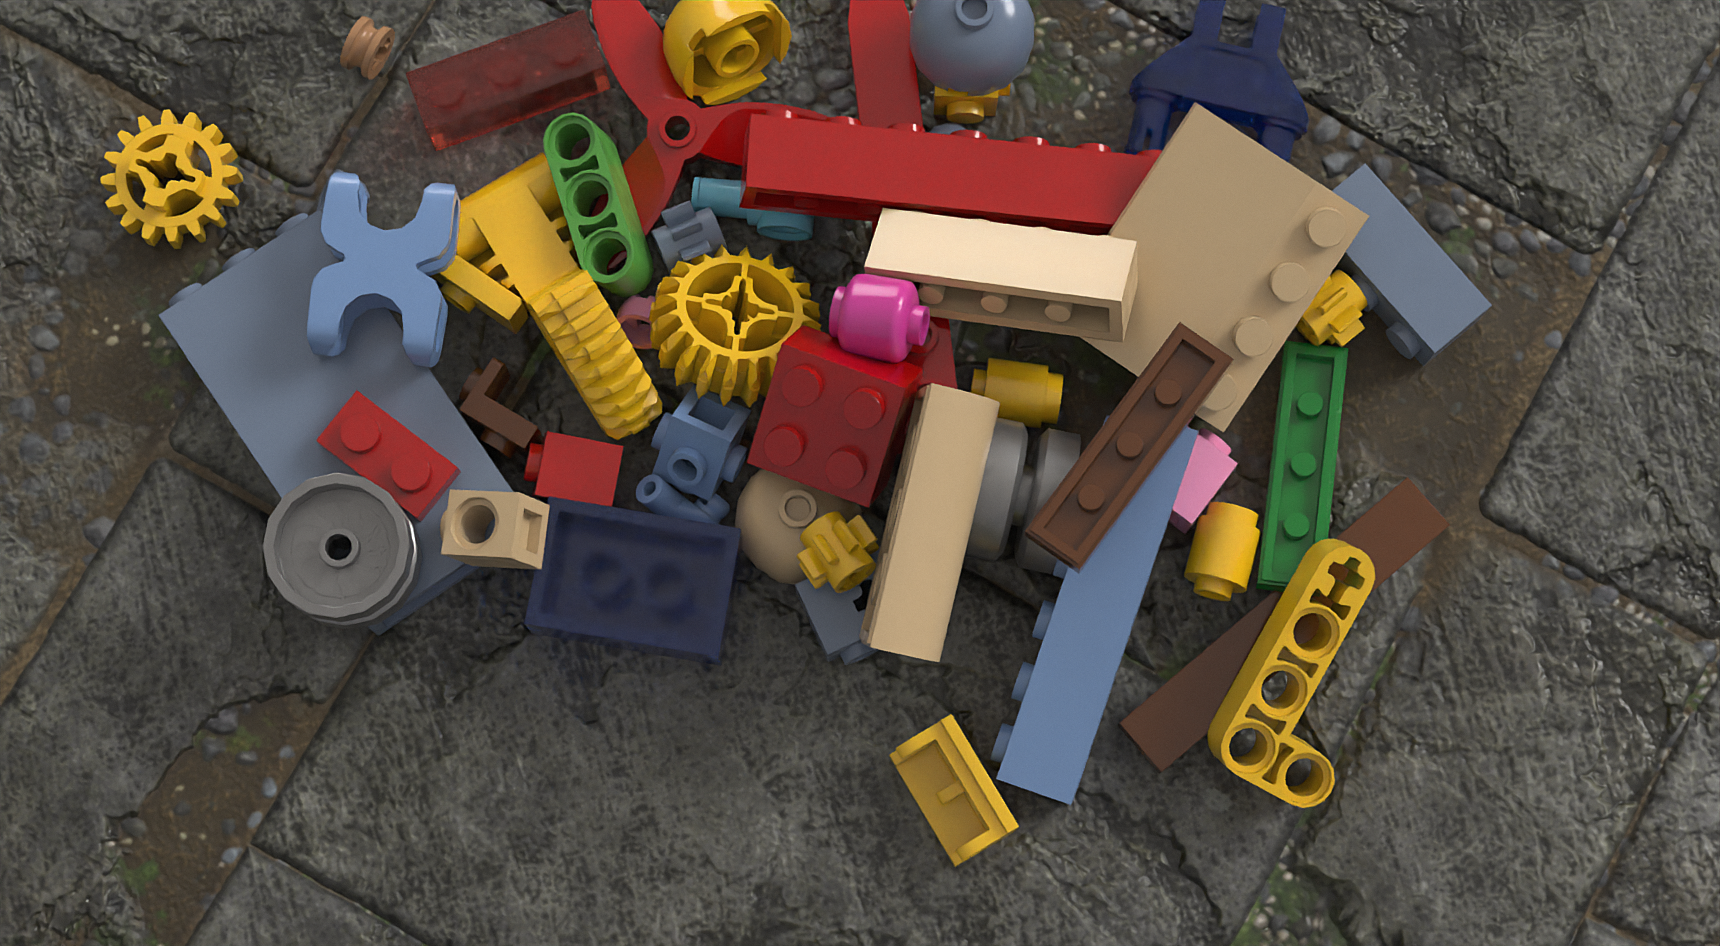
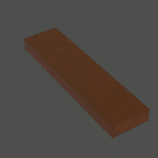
M1179 322L1025 530V536L1079 574L1230 369L1234 359Z

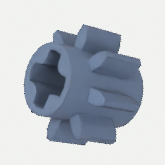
M690 200L662 211L661 215L666 225L651 231L669 275L677 261L691 264L692 258L704 253L714 258L713 256L721 244L728 250L711 208L707 207L694 212Z

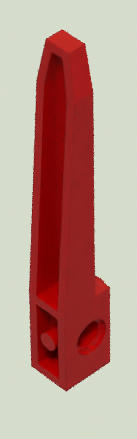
M850 0L848 38L858 120L862 122L863 126L888 128V126L896 123H911L923 127L916 65L909 47L910 16L904 0ZM870 222L872 240L878 222ZM930 316L924 344L922 346L913 344L909 354L903 360L924 368L917 391L931 383L957 389L948 318ZM914 401L897 454L903 452Z

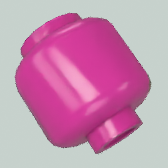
M857 274L851 279L847 287L839 286L835 291L830 308L829 333L831 337L838 338L840 347L847 352L891 364L899 363L907 357L913 344L921 346L924 344L929 327L930 311L929 307L920 305L918 291L912 282L872 274Z

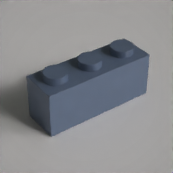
M1364 164L1332 190V192L1369 215V218L1335 268L1346 273L1361 289L1368 303L1367 307L1363 310L1369 312L1373 309L1389 327L1386 330V335L1396 350L1408 359L1415 357L1424 367L1478 322L1492 305L1373 171Z

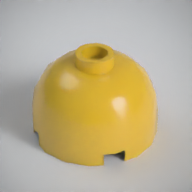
M680 0L666 21L663 33V51L674 79L689 98L693 100V95L700 96L705 104L718 105L737 100L759 87L767 79L761 70L769 64L773 56L779 64L782 62L787 54L792 35L788 20L771 0Z

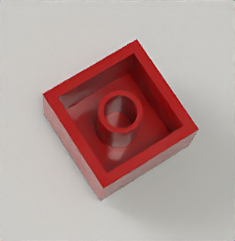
M805 325L800 326L781 345L747 463L869 508L888 484L924 368L905 361L891 364L847 352L840 347L838 338L831 337L830 334Z

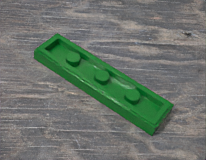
M1285 341L1256 589L1284 592L1309 548L1323 539H1328L1348 348L1325 345L1315 346L1309 343ZM1314 591V593L1312 594V596L1320 597L1321 595L1316 591Z

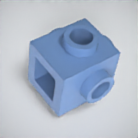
M693 384L673 414L666 412L656 429L651 447L660 452L652 475L660 476L663 480L684 493L695 494L710 501L722 481L726 480L734 483L743 467L749 449L740 445V441L752 410L732 401H729L723 407L720 397L712 392H708L698 399L695 390L696 385Z

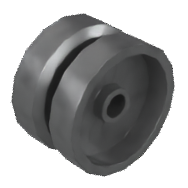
M997 417L965 556L994 562L1005 549L1012 524L1018 526L1014 550L1018 566L1051 574L1057 558L1027 538L1025 530L1079 459L1081 437L1079 434L1048 428L1037 441L1031 466L1025 465L1028 434L1024 423Z
M332 473L307 479L285 494L268 519L263 542L268 575L282 596L297 609L320 624L348 630L379 624L401 609L417 585L422 562L417 530L393 497L365 477L342 473ZM352 545L351 552L345 559L336 560L333 557L337 548L348 550Z

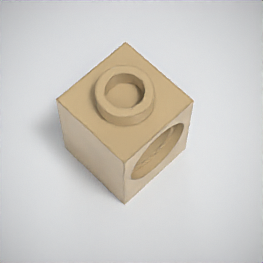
M450 489L447 510L443 513L440 522V535L443 542L441 554L471 566L541 570L550 505L520 492ZM495 518L494 531L485 541L486 528Z

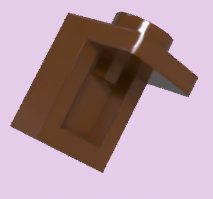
M493 357L485 370L477 367L467 378L459 395V400L464 402L459 410L467 424L482 432L478 441L485 447L508 460L512 458L515 452L527 459L530 442L542 445L543 436L538 426L496 402L510 379V373L505 363Z

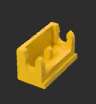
M952 714L895 748L896 751L889 754L891 761L954 867L1018 829L1019 825Z

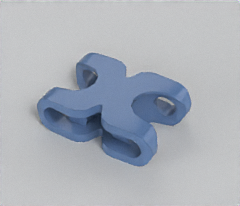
M347 172L334 173L330 177L321 219V233L334 257L341 262L322 268L312 282L307 321V339L313 354L339 355L346 348L347 339L354 320L369 309L385 307L402 315V345L411 363L416 366H435L439 362L448 306L436 281L429 276L447 270L455 260L461 202L455 184H430L424 189L422 202L416 217L399 229L383 230L368 223V195L359 180V176L355 173Z

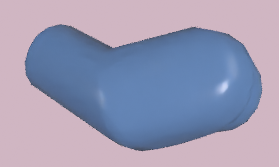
M656 474L644 477L636 489V498L639 502L665 523L703 534L712 533L721 528L718 523L730 511V505L716 493L710 501L698 496L693 504Z

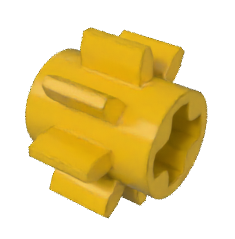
M1336 270L1327 278L1295 327L1315 346H1319L1327 340L1331 345L1336 341L1339 346L1343 347L1365 329L1359 318L1362 316L1361 311L1368 305L1366 297L1358 285L1346 273Z
M833 511L815 520L800 535V541L806 549L797 554L796 557L800 561L798 565L815 589L829 582L836 593H842L854 588L873 573L876 563L870 554L879 549L876 543L878 539L861 515H857L847 523L841 512Z

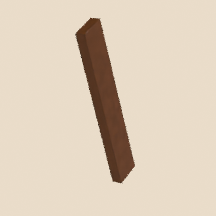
M1407 477L1335 539L1361 549L1370 557L1375 568V581L1371 590L1373 592L1450 524ZM1333 562L1329 566L1327 573L1343 581L1349 570L1341 564ZM1273 591L1118 724L1119 728L1159 774L1208 733L1215 714L1284 592ZM1322 594L1320 597L1311 596V598L1331 608L1334 602ZM1316 613L1306 614L1296 622L1293 634L1297 644L1306 643L1317 634L1319 619ZM1275 671L1269 674L1263 681L1262 686L1266 682H1268L1273 676H1275L1279 671Z

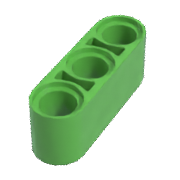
M573 112L562 114L554 119L546 129L543 143L580 265L583 270L588 271L593 281L613 295L624 298L637 295L651 281L654 271L653 260L617 148L611 137L583 114ZM590 137V145L586 153L578 159L571 160V153L575 144L583 138ZM608 193L609 200L603 212L597 216L589 217V208L594 199ZM626 250L627 259L623 268L615 274L607 275V265L611 257L619 251Z

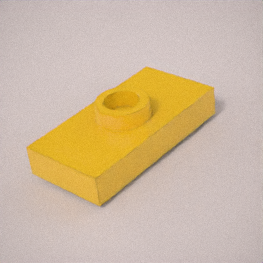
M457 254L447 270L431 275V277L443 284L440 288L443 297L467 314H470L473 308L477 307L515 334H517L529 317L528 311L520 297Z

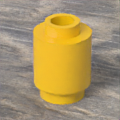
M988 357L986 370L974 368L970 393L1000 402L998 418L1022 422L1026 427L1040 428L1041 422L1057 424L1063 388V374L1048 372V365Z
M1210 502L1206 515L1199 516L1184 572V577L1195 583L1193 591L1196 594L1213 600L1230 601L1232 593L1246 592L1261 531L1256 528L1259 517L1257 513L1235 504Z

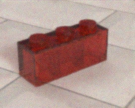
M584 9L405 73L435 151L611 89L603 58Z

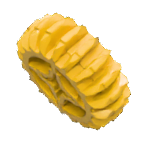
M721 244L714 254V258L704 253L692 258L691 264L677 261L675 267L671 270L670 277H663L662 282L657 287L655 302H652L649 313V320L651 321V348L659 350L660 368H675L676 386L693 382L696 384L695 390L698 399L709 391L718 393L724 407L731 400L732 396H740L750 408L757 401L759 393L764 397L767 396L782 343L802 325L821 331V324L818 323L820 318L819 303L810 300V283H794L793 266L780 270L774 267L772 253L761 261L751 258L747 246L740 252L739 256L730 255ZM732 317H736L737 319L736 330L738 331V335L734 334L735 321L732 320Z

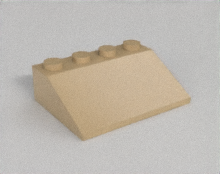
M1195 102L1107 234L1117 239L1137 241L1138 285L1123 343L1086 337L1081 338L1139 377L1177 324L1181 322L1234 359L1230 369L1196 414L1224 432L1363 227L1369 215Z

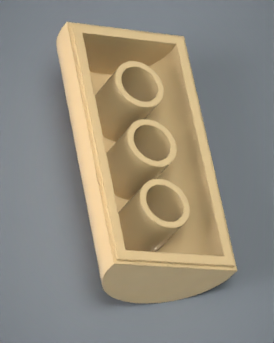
M934 383L916 392L859 634V639H861L863 644L879 650L940 662L1000 402Z

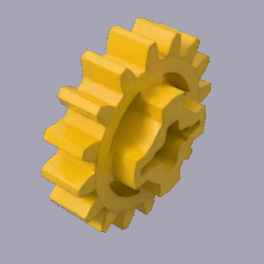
M170 109L163 110L161 124L153 126L144 115L138 117V124L141 130L139 134L134 137L123 130L117 134L125 146L122 153H105L104 158L116 171L115 173L102 176L101 184L107 191L117 193L105 202L107 207L114 215L124 214L120 224L131 235L142 228V238L148 245L155 246L162 234H165L168 242L174 249H181L183 234L189 232L200 243L206 241L204 225L211 222L215 226L224 228L227 224L219 212L222 205L228 207H238L240 201L237 196L228 189L229 185L243 182V175L239 169L228 165L238 157L236 151L230 143L220 144L223 134L216 125L211 124L202 131V122L195 113L189 112L184 118L183 123L178 124L176 117ZM200 149L207 154L210 160L212 178L197 169L201 161L198 155ZM178 171H180L186 179H181L180 182L176 180H170L167 183L166 188L158 180V178L163 179L164 177L175 178V176L178 174ZM133 181L146 188L143 202L146 204L144 210L138 206L135 200ZM190 208H193L192 210L188 211L187 213H184V214L180 215V213H182V212H184V211H186V210H188V209H190Z

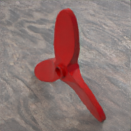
M592 0L593 21L608 64L625 94L648 122L647 137L622 165L645 238L649 236L660 220L661 212L665 211L669 205L686 165L694 163L699 158L742 168L744 136L751 114L761 115L767 110L781 109L796 113L799 119L825 121L827 118H830L815 111L775 103L740 102L700 108L688 100L687 95L674 79L663 51V33L640 1ZM678 124L688 126L690 131L684 139L678 141L668 137L669 131L673 126ZM608 193L601 195L591 217L599 215L606 208L609 200ZM626 250L619 251L611 257L607 265V273L616 269L627 259Z

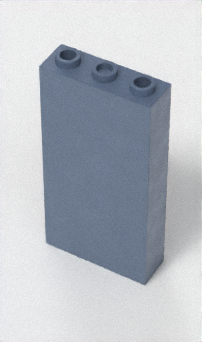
M319 209L310 216L306 213H301L288 219L276 230V238L255 251L254 248H248L235 254L223 265V273L202 286L200 283H195L176 293L169 301L170 308L159 314V317L281 498L310 478L332 473L359 476L316 441L356 390L459 468L461 473L421 522L402 509L417 530L422 562L417 585L402 608L379 624L368 626L369 629L379 636L481 567L471 566L441 554L443 542L440 535V522L443 513L447 510L450 489L513 491L429 368L416 366L411 363L402 345L403 330L387 308L369 309L356 318L349 333L346 348L339 355L313 354L307 339V321L312 282L322 268L341 262L334 257L321 233L322 212ZM495 518L486 528L485 541L494 531ZM352 545L348 550L337 548L333 557L336 560L345 559L350 554Z

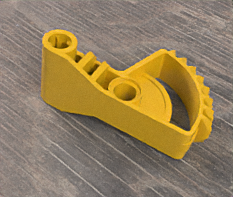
M541 152L460 200V224L456 254L523 300L526 309L534 319L605 436L619 440L630 434L635 435L650 426L649 423L662 414V401L651 382V378L645 371L643 363L637 356L632 344L587 270L580 269L577 252L545 154Z

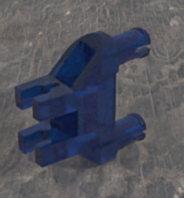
M1200 0L1197 5L1190 37L1145 67L1130 83L1129 95L1132 102L1136 104L1128 141L1124 147V154L1136 155L1138 152H1141L1145 137H1148L1150 140L1147 150L1163 151L1172 113L1177 111L1188 113L1196 102L1225 122L1253 128L1258 133L1257 143L1290 164L1294 142L1301 139L1302 135L1307 133L1309 117L1296 86L1277 56L1287 9L1262 3L1248 49L1217 41L1226 0Z

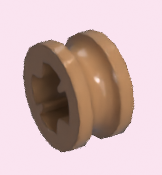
M362 16L357 20L346 38L340 56L341 66L348 70L357 66L361 68L362 77L369 80L374 79L389 57L395 38L394 30L388 26L376 29L373 19Z

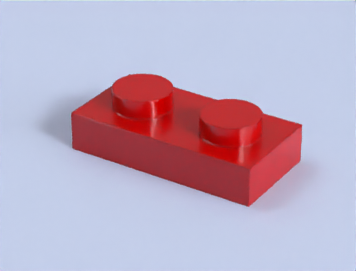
M357 390L316 440L320 446L359 476L365 477L387 491L402 509L419 522L425 518L461 473L456 465Z

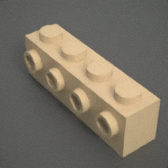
M882 209L864 266L865 274L912 282L918 291L920 305L929 307L930 316L1122 343L1138 285L1137 241L1117 239L1108 235L1095 236L1056 231L1046 227L1033 228L995 223L984 219H965L934 215L917 210Z

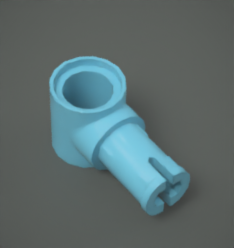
M694 178L691 198L694 212L710 207L714 216L747 219L748 225L757 226V232L760 235L773 239L803 241L812 238L814 216L739 208L741 180Z

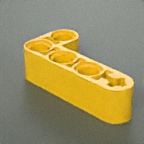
M1334 538L1323 539L1313 544L1305 553L1215 714L1207 733L1208 746L1212 754L1234 774L1289 804L1301 808L1314 807L1329 796L1335 782L1334 769L1326 757L1307 742L1291 733L1371 592L1375 581V568L1370 557L1361 549ZM1333 562L1341 564L1349 570L1343 581L1327 573L1329 566ZM1314 591L1333 600L1331 608L1311 598ZM1316 613L1319 619L1317 634L1312 640L1297 644L1293 634L1296 622L1306 614ZM1275 671H1285L1287 675L1285 691L1274 700H1264L1261 687L1265 678ZM1253 728L1256 734L1254 747L1243 756H1231L1229 751L1231 738L1242 729ZM1308 758L1311 763L1309 777L1298 786H1287L1285 775L1288 767L1298 759Z

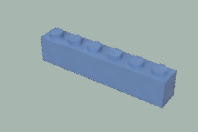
M1109 415L1106 416L1104 423L1110 417ZM1186 427L1079 574L1057 559L1053 575L1064 580L1056 604L1044 600L1032 637L1043 640L1035 665L1023 662L1011 698L1021 701L1022 704L1015 725L1002 724L990 760L1001 763L996 779L1069 805L1072 804L1198 435L1197 430Z

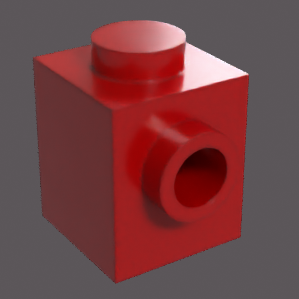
M547 431L544 433L542 445L530 442L523 480L535 482L532 496L596 509L611 510L624 446Z

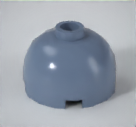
M917 0L910 14L909 47L918 69L935 86L948 91V88H951L958 92H968V96H984L1005 88L1023 72L1034 45L1035 18L1028 0Z

